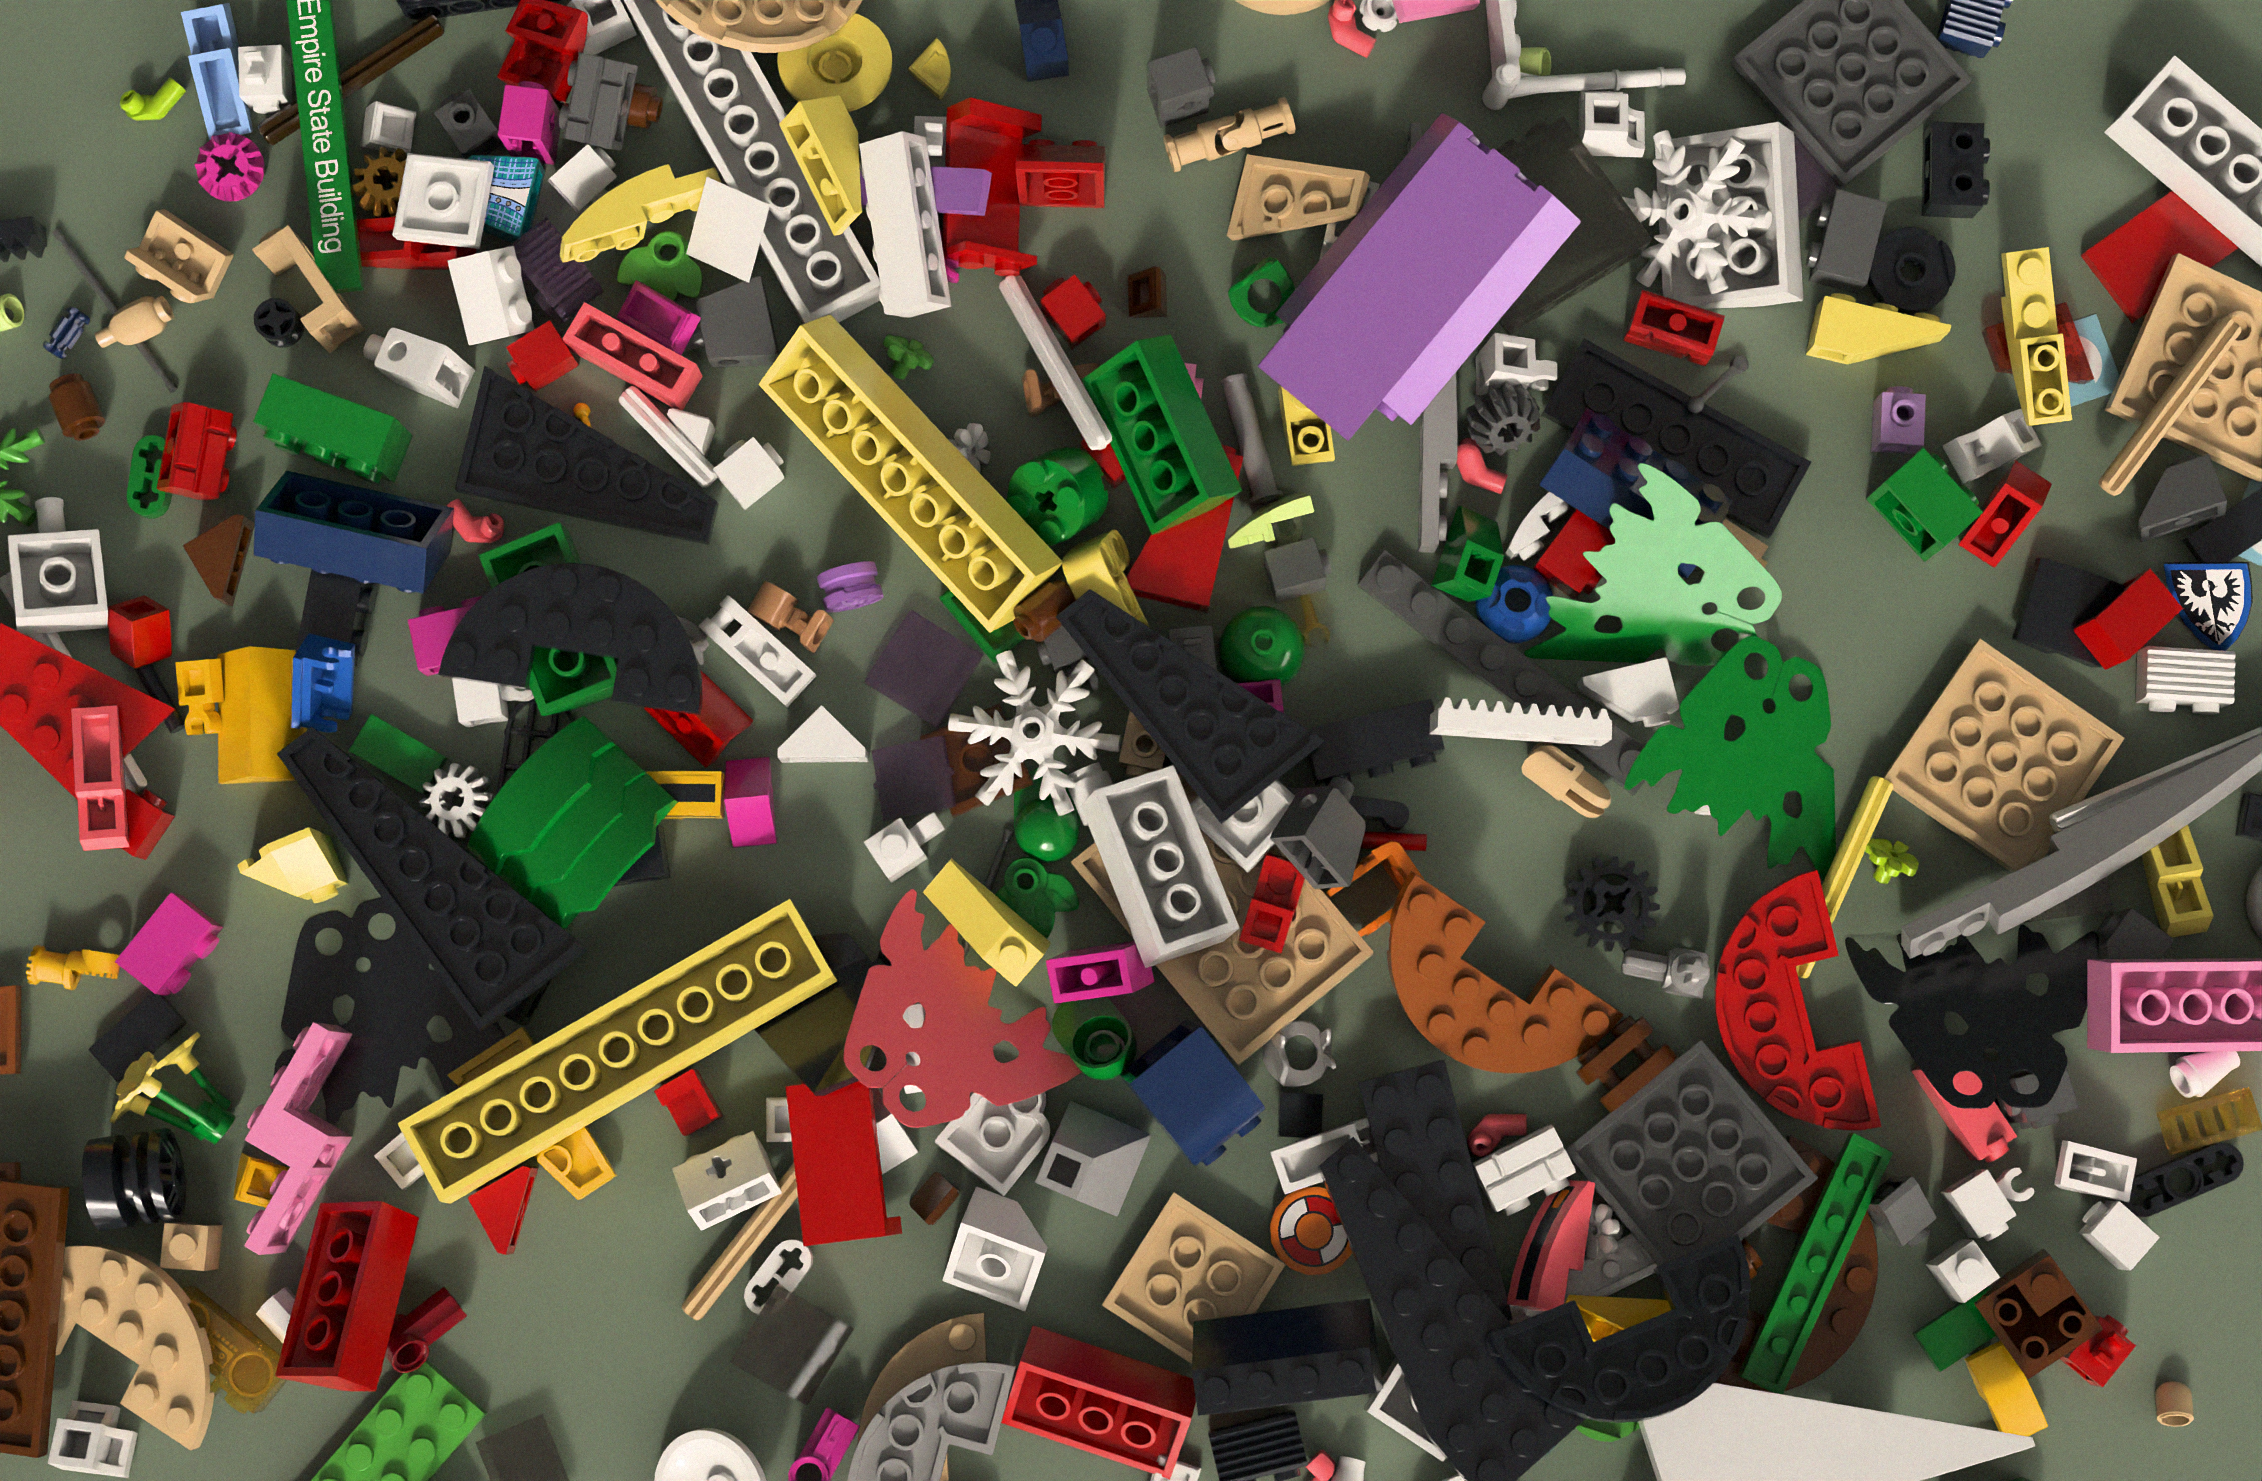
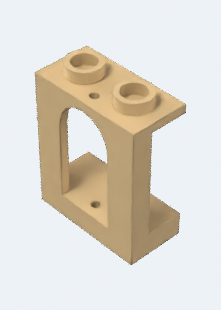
M289 225L283 229L276 228L269 231L260 239V244L252 249L256 256L277 277L294 265H298L323 301V304L303 316L300 320L309 333L329 353L365 330L340 293H336L315 263L314 255L309 247Z

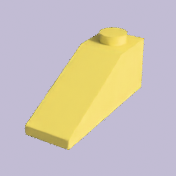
M840 95L802 100L795 105L779 125L833 235H841L862 213L858 131Z
M952 858L923 891L981 958L1015 987L1037 964L1051 945L1050 941Z

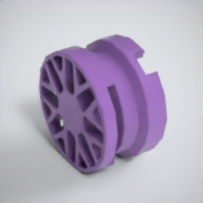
M875 562L850 563L820 573L817 576L820 589L825 590L826 597L822 599L825 611H847L881 600L884 596L881 585L875 582L874 577L878 575Z

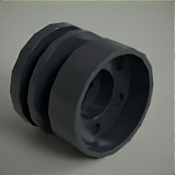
M170 1128L153 1130L151 1135L148 1132H136L131 1140V1146L123 1135L89 1139L83 1153L82 1180L87 1209L94 1226L99 1231L134 1227L138 1220V1215H140L145 1224L158 1223L160 1218L163 1221L181 1219L186 1202L185 1169L179 1144Z

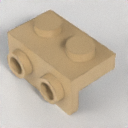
M166 209L156 210L140 246L128 249L124 258L136 266L135 270L140 275L151 280H158L171 289L170 293L175 298L186 303H195L214 298L234 254Z

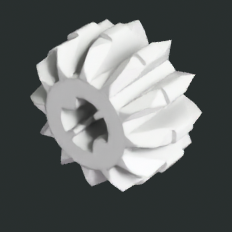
M452 763L448 774L441 769L434 770L436 784L429 782L422 784L423 789L431 792L430 798H423L419 803L421 807L431 809L426 818L433 824L438 823L437 827L448 835L453 831L455 837L464 838L468 828L474 831L479 822L478 818L482 817L486 810L484 809L485 804L491 803L496 795L484 792L490 786L491 781L484 776L478 778L477 768L468 766L463 771L460 764ZM455 794L464 798L461 807L452 803Z

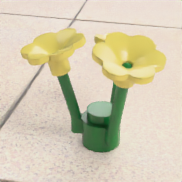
M196 1032L158 1063L152 1053L145 1052L138 1061L130 1064L124 1074V1079L117 1086L116 1094L119 1096V1100L109 1122L115 1124L128 1111L144 1116L146 1113L189 1132L200 1141L205 1138L215 1145L231 1127L236 1116L227 1110L232 1102L222 1096L197 1067L200 1063L191 1054L194 1043L201 1036ZM177 1064L185 1075L190 1073L212 1102L209 1103L203 1099L194 1109L161 1088L162 1083L151 1075L155 1069L158 1070L167 1065ZM143 1092L151 1098L157 1096L188 1116V1121L151 1105L152 1100L138 1094Z

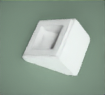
M378 101L373 102L367 106L365 111L360 147L371 150H379L380 147H385L389 152H395L397 148H400L406 154L410 153L416 111Z
M675 408L669 409L667 415L673 425L707 458L716 430L710 418Z

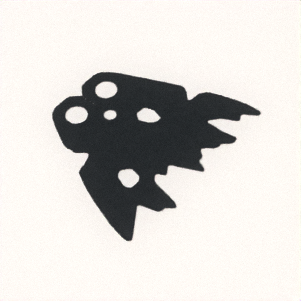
M382 897L359 904L352 918L339 911H330L309 918L300 932L295 950L281 1022L282 1031L287 1037L295 1041L299 1033L306 1026L311 1027L313 1022L338 1025L353 1034L322 1086V1093L326 1104V1121L330 1124H335L339 1121L344 1110L353 1108L358 1095L362 1091L370 1097H381L384 1104L388 1108H392L400 1068L407 1066L416 1069L419 1059L423 1057L430 1060L433 1064L439 1080L448 1095L460 1088L447 1076L449 1073L507 1037L497 1021L484 1031L477 1029L437 972L429 969V961ZM378 913L389 914L395 921V932L391 938L385 941L375 940L368 932L370 919ZM325 928L336 929L343 938L341 949L334 955H323L315 946L317 934ZM361 957H365L371 962L369 971L361 973L356 969V962ZM347 994L355 1002L353 1015L347 1023L340 1025L333 1013V1000ZM435 1015L444 1017L451 1027L453 1035L450 1040L438 1043L431 1039L426 1027ZM293 1048L282 1052L275 1063L274 1076L282 1066H288L296 1052Z
M2022 924L2018 930L2017 960L2009 966L2001 958H1997L1989 964L1986 963L1967 937L1962 934L1957 937L1955 945L1946 946L1942 953L1937 951L1931 955L1920 954L1910 959L1901 945V934H1898L1897 940L1902 950L1905 972L1889 964L1878 949L1872 948L1869 951H1865L1853 938L1847 937L1845 939L1846 949L1853 968L1870 997L1881 1004H1896L1899 1006L1891 1014L1889 1026L1934 1088L1947 1102L1957 1108L1982 1109L1988 1108L1999 1097L2014 1108H2038L2048 1104L2053 1098L2065 1072L2068 1058L2065 1054L2064 1046L2057 1042L2052 1035L2064 1030L2077 1028L2083 1020L2088 1006L2087 959H2098V934L2095 931H2090L2060 952L2053 953L2043 934L2032 932L2027 926ZM2033 973H2044L2047 975L2049 984L2044 995L2038 996L2026 989V977ZM1946 1011L1955 1012L1963 1018L1968 1025L1964 1035L1948 1033L1944 1025ZM1989 1048L1995 1049L1999 1054V1058L1993 1062L1988 1061L1984 1058L1983 1052ZM2020 1070L2029 1071L2037 1077L2039 1087L2032 1094H2021L2011 1087V1075ZM1962 1071L1973 1072L1981 1079L1982 1088L1973 1095L1962 1094L1953 1085L1954 1076Z

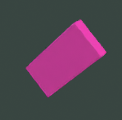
M638 280L635 281L616 317L679 355H682L701 319L700 316Z

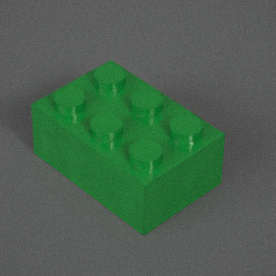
M272 373L253 420L256 425L265 431L263 437L275 443L274 447L299 456L300 451L304 450L305 453L315 457V462L335 470H339L340 465L343 464L346 468L355 471L354 475L356 477L378 485L381 478L393 483L395 482L413 437L391 415Z

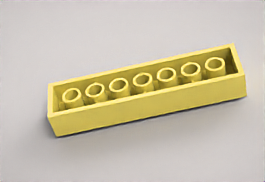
M831 314L799 326L760 381L759 386L989 632L1015 619L1014 608L1044 585L1061 566L1063 561Z

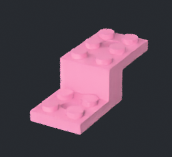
M313 1022L311 1027L306 1026L299 1033L293 1045V1049L296 1051L288 1066L284 1065L277 1071L270 1084V1088L273 1090L265 1106L259 1105L248 1121L247 1128L250 1131L245 1141L290 1166L288 1171L283 1170L274 1180L270 1188V1194L273 1197L265 1211L259 1210L248 1225L247 1233L250 1236L244 1246L258 1255L285 1253L352 1139L351 1135L308 1111L353 1035L338 1025Z

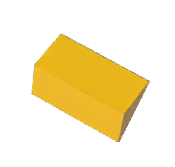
M248 646L217 654V659H221L224 702H218V713L222 720L221 733H218L219 784L296 781L277 755L278 752L307 731V728L304 727L300 729L291 727L293 657L296 654L295 650Z

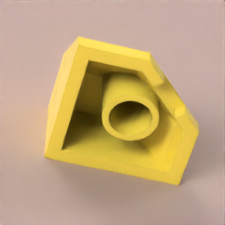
M310 827L268 843L259 849L261 859L254 863L253 858H248L237 865L241 874L306 900L312 899L313 903L323 902L339 894L337 888L348 884L330 835Z

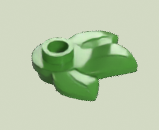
M663 231L656 234L650 240L648 246L632 249L624 257L617 272V281L623 285H634L635 281L638 280L675 302L679 293L689 298H697L702 288L703 276L700 267L686 254L689 245L686 239L677 232ZM668 247H673L677 250L676 256L671 260L662 258V252Z

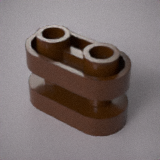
M1629 1015L1610 1031L1615 1037L1603 1048L1596 1043L1577 1059L1581 1067L1576 1073L1587 1086L1596 1079H1599L1607 1088V1091L1599 1098V1101L1610 1113L1629 1100L1677 1058V1055L1666 1043L1654 1050L1645 1038L1654 1031V1028L1643 1016L1635 1021ZM1632 1050L1641 1063L1621 1079L1612 1066Z

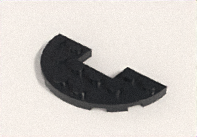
M565 563L537 567L515 575L491 589L472 606L457 625L445 649L438 675L447 678L528 690L535 648L541 647L618 659L612 701L614 703L700 716L702 710L703 693L700 665L687 635L688 633L678 617L655 593L640 582L617 571L590 564Z
M1735 1234L1657 1266L1654 1272L1671 1310L1595 1342L1591 1338L1575 1300L1496 1331L1490 1335V1338L1507 1367L1527 1388L1549 1404L1565 1412L1586 1419L1613 1423L1638 1422L1669 1414L1687 1405L1706 1391L1720 1377L1739 1348L1748 1322L1749 1292L1751 1291L1749 1266L1745 1250L1739 1235Z

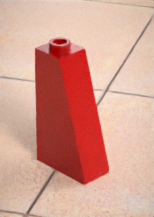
M1222 445L1239 481L1244 456L1236 455V449ZM1235 496L1208 512L1158 534L1150 535L1126 577L1135 597L1208 613Z

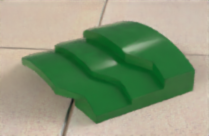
M583 715L545 742L509 778L483 813L470 837L467 847L491 871L500 876L507 884L565 930L580 912L596 910L624 873L655 844L657 825L673 809L678 801L603 730Z

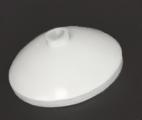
M702 1428L677 1437L667 1446L658 1462L654 1481H766V1478L756 1457L739 1439L718 1429Z

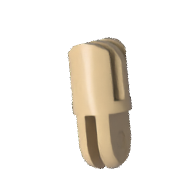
M1538 742L1522 765L1523 775L1552 795L1557 801L1562 800L1586 817L1596 818L1602 815L1604 808L1609 807L1611 803L1610 792L1604 784L1584 770L1585 766L1576 762L1549 742Z

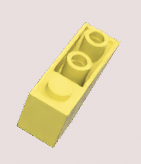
M1834 293L1830 297L1824 296L1816 306L1806 355L1848 365L1940 342L1950 332L1951 325L1941 323L1940 318L1932 314L1916 313L1914 316L1898 313V308L1889 304L1875 303L1872 306L1856 303V299L1850 295Z

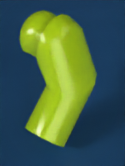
M169 77L155 95H140L135 90L125 92L120 98V107L125 111L127 117L136 121L159 120L167 115L186 90Z

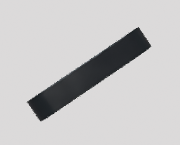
M2228 1143L2206 1145L2134 1176L2130 1198L2136 1194L2135 1186L2140 1190H2149L2159 1186L2167 1200L2163 1201V1194L2151 1195L2144 1200L2145 1208L2141 1204H2132L2131 1199L2129 1202H2120L2137 1217L2152 1216L2236 1180L2243 1171V1157L2235 1146ZM2215 1152L2219 1156L2229 1157L2230 1162L2224 1166L2225 1174L2221 1170H2210L2202 1174L2198 1167L2215 1162ZM2177 1167L2185 1168L2191 1175V1185L2183 1193L2173 1190L2169 1183L2170 1173Z

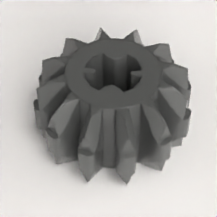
M1505 381L1499 389H1494L1489 385L1488 393L1485 395H1474L1475 404L1466 408L1469 434L1472 440H1475L1485 453L1496 451L1502 456L1507 449L1511 448L1518 452V445L1523 442H1532V433L1541 429L1539 417L1541 416L1539 413L1540 408L1535 398H1532L1522 384L1513 387Z

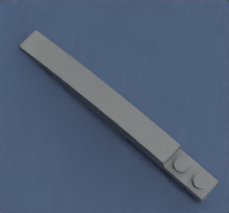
M1420 123L1410 124L1407 135V154L1422 137ZM1456 372L1420 414L1418 552L1435 553L1439 541H1446L1447 515H1439V498L1447 497L1448 476L1447 472H1440V468L1453 469L1457 462Z
M2262 734L2050 836L2048 856L1902 926L1901 945L1910 959L1920 954L1931 955L1943 948L1947 941L1961 934L1963 936L1975 934L1988 921L1996 934L1999 935L2102 880L2188 825L2262 770Z

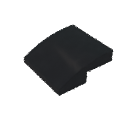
M2041 557L2036 558L2012 639L2046 654L2058 653L2091 668L2102 667L2075 634L2074 629L2080 623L2097 616L2124 591L2125 586L2070 565Z

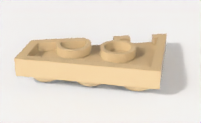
M1247 154L1227 237L1234 241L1354 219L1363 208L1370 176L1365 171Z

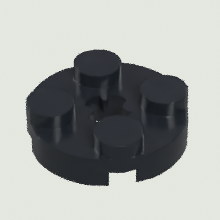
M1906 227L1897 229L1889 233L1876 246L1868 285L1879 303L1897 307L1898 313L1914 315L1931 310L1947 295L1955 278L1956 266L1950 248L1942 240L1938 241L1934 236L1927 234L1929 231L1922 228ZM1905 261H1913V267L1917 264L1920 266L1921 273L1915 277V281H1909L1907 277L1904 278L1900 270L1905 267Z

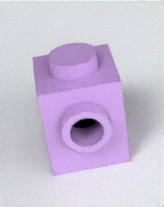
M1895 386L1887 388L1886 392H1882L1873 401L1872 452L1915 454L1924 445L1926 394H1913L1912 388Z

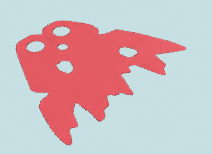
M914 889L908 891L893 910L880 938L881 952L889 959L891 966L875 965L869 968L844 1046V1062L849 1071L866 1087L882 1088L883 1104L888 1111L903 1125L916 1128L959 1119L971 1106V1092L979 1094L996 1106H1002L1041 1094L1082 1073L1069 1055L1047 1050L1042 1046L1051 1029L1050 1023L1046 1020L1045 1007L1033 1010L1014 1023L1006 1024L1001 1022L1002 1010L988 1005L997 971L994 968L981 971L976 966H965L964 948L958 943V932L952 924L945 928L941 936L927 950L923 949L921 931L925 916L915 911L917 892ZM919 1002L926 1012L925 1019L921 1028H911L902 1016L909 1006ZM1003 1040L1013 1044L1019 1051L1016 1059L1006 1063L997 1061L993 1052V1046ZM874 1045L882 1049L887 1059L886 1065L882 1070L871 1071L863 1066L860 1060V1051L863 1047ZM915 1052L918 1054L920 1064L917 1066L909 1065L906 1061L907 1053ZM913 1085L923 1091L926 1105L922 1110L916 1112L909 1111L901 1104L899 1095L903 1087Z

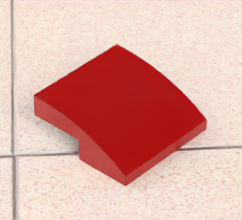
M520 0L505 30L515 41L497 78L506 85L518 86L519 82L522 81L541 84L544 86V89L550 92L553 99L566 102L572 86H569L567 81L568 71L572 61H578L579 52L583 53L588 14L582 10L547 0Z

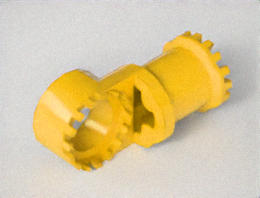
M36 945L33 947V951L30 952L31 956L28 957V960L32 961V963H27L26 966L31 968L26 970L28 983L37 985L40 981L63 984L65 989L75 990L84 972L85 975L92 973V976L99 974V977H103L104 973H107L106 978L118 979L120 966L115 961L120 955L85 949L81 951L73 950L69 954L46 951L44 946Z

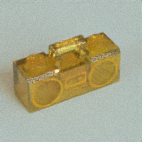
M197 1286L183 1287V1291L191 1300L188 1306L199 1328L205 1327L211 1346L214 1363L209 1365V1371L216 1378L213 1382L210 1381V1391L214 1392V1398L223 1389L227 1392L224 1400L238 1412L246 1414L249 1410L254 1414L264 1411L288 1381L275 1376L280 1354Z

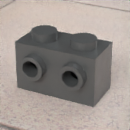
M2067 1066L2056 1093L2049 1103L2043 1107L2014 1108L1999 1097L1994 1101L2008 1123H2020L2021 1129L2031 1127L2036 1129L2058 1123L2057 1114L2079 1108ZM2029 1071L2010 1077L2011 1087L2021 1094H2032L2039 1087L2037 1077Z

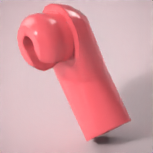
M1335 0L1328 12V21L1333 39L1338 44L1368 58L1377 39L1357 29L1354 15L1356 6L1352 0Z

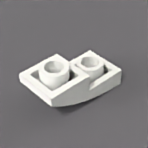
M1548 492L1522 521L1505 552L1507 560L1510 562L1520 555L1522 560L1525 561L1545 547L1542 540L1545 539L1550 531L1543 522V519L1546 518L1549 523L1554 522L1571 509L1569 505L1551 492Z

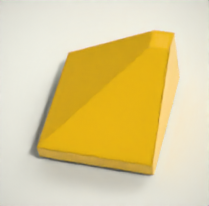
M241 1153L233 1199L266 1208L273 1197L270 1194V1188L274 1180L283 1170L288 1171L290 1167Z

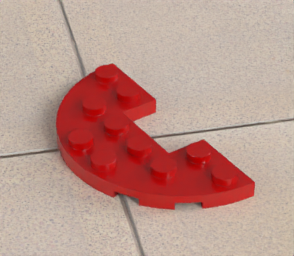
M1813 869L1784 880L1768 890L1748 908L1734 926L1720 956L1715 978L1714 1000L1718 1029L1728 1055L1740 1075L1766 1102L1779 1111L1795 1119L1828 1129L1866 1130L1882 1127L1860 1040H1852L1818 1049L1815 1047L1796 966L1836 957L1839 954L1817 869Z

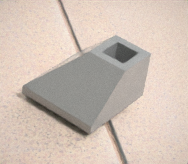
M1070 1100L1035 1183L1118 1217L1151 1134Z

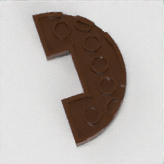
M1786 1136V1141L1818 1177L1813 1184L1765 1221L1798 1234L1791 1254L1792 1257L1835 1163L1809 1144L1792 1136ZM1868 1211L1861 1222L1784 1391L1803 1385L1830 1368L1845 1354L1865 1324L1873 1303L1878 1277L1877 1243ZM1748 1310V1322L1739 1348L1726 1369L1714 1383L1770 1392L1737 1376L1764 1315Z

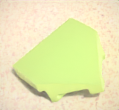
M1298 492L1261 507L1249 516L1228 539L1229 548L1241 547L1262 540L1266 542L1275 540L1271 523L1313 513L1314 508L1311 496Z

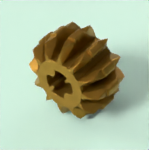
M380 147L379 158L376 160L369 154H364V161L368 165L367 169L354 168L355 176L361 181L353 185V191L357 196L362 197L359 202L361 207L365 211L373 209V214L376 218H385L388 212L391 217H396L407 154L403 149L397 148L392 156H390L385 147ZM391 178H395L397 183L392 182V185L394 187L392 189L385 190L383 185L387 187L389 186L386 181Z

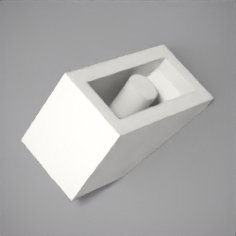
M1667 657L1585 676L1576 683L1578 692L1630 723L1643 721L1645 727L1669 722V714L1679 709V702Z

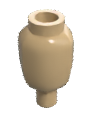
M151 296L140 297L117 310L111 317L109 326L95 332V338L102 348L117 341L124 345H133L146 341L165 330L167 322L174 319L173 310L163 296L157 298Z

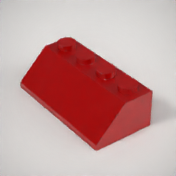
M383 1201L320 1203L277 1365L276 1377L341 1391L377 1390L414 1244L419 1217Z
M1033 1325L1017 1369L1001 1423L1153 1474L1159 1473L1162 1474V1477L1170 1479L1196 1405L1193 1378ZM1159 1454L1168 1457L1165 1467L1158 1465L1157 1459Z

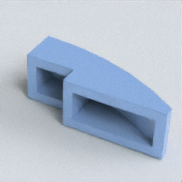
M230 3L181 12L191 55L188 58L209 140L214 135L227 134L229 132L239 135L252 133L250 108L239 96V43Z

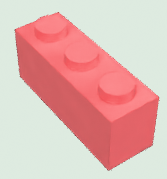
M585 302L562 338L571 352L675 409L683 410L703 377L697 364Z

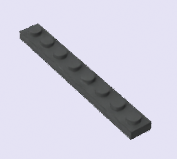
M1383 551L1359 582V588L1512 704L1515 702L1520 703L1522 711L1531 704H1537L1539 711H1542L1549 705H1554L1557 713L1566 706H1572L1574 714L1584 707L1589 708L1591 715L1597 712V710L1435 587L1431 586L1430 583L1388 551ZM1612 723V740L1602 746L1565 744L1623 789H1625V780L1631 766L1644 748L1643 745L1614 723ZM1642 780L1632 789L1626 791L1634 796L1645 780Z

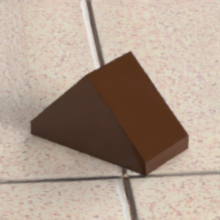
M234 514L183 545L212 596L223 604L230 606L234 604L255 523L244 515Z

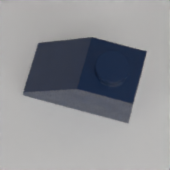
M1014 0L1027 82L1069 76L1068 55L1058 0Z

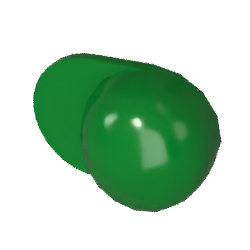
M1036 768L1029 772L1033 785L1014 793V833L1016 842L1025 855L1043 863H1051L1065 858L1076 846L1080 832V816L1068 787H1065L1074 810L1065 815L1058 816L1051 794L1044 800L1039 798L1043 776L1034 779L1038 769ZM1059 769V771H1061L1062 773H1064V774H1066V775L1068 776V774H1067L1066 772H1064V771H1062V770Z
M1099 997L1063 1002L1054 1013L1052 1019L1054 1036L1078 1069L1092 1079L1108 1080L1123 1074L1131 1066L1136 1056V1038L1126 1018L1109 998Z

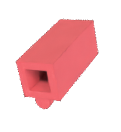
M1919 1066L1911 1071L1969 1160H1982L1984 1158L1987 1163H1990L2010 1150L2007 1144L2016 1138L2017 1135L1995 1102L1988 1108L1982 1109L1957 1108L1938 1093ZM1962 1071L1953 1078L1955 1089L1962 1094L1973 1095L1982 1088L1981 1080L1973 1072Z

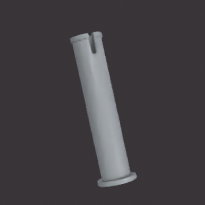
M1244 373L1228 376L1221 380V386L1224 389L1241 456H1244L1243 463L1253 496L1249 499L1250 505L1273 502L1283 497V492L1277 490L1250 391L1248 376Z

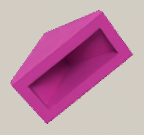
M770 757L726 761L724 801L733 848L777 844Z

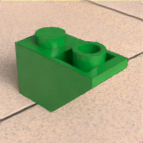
M1458 506L1431 586L1466 602L1490 597L1504 559L1498 522L1468 508Z

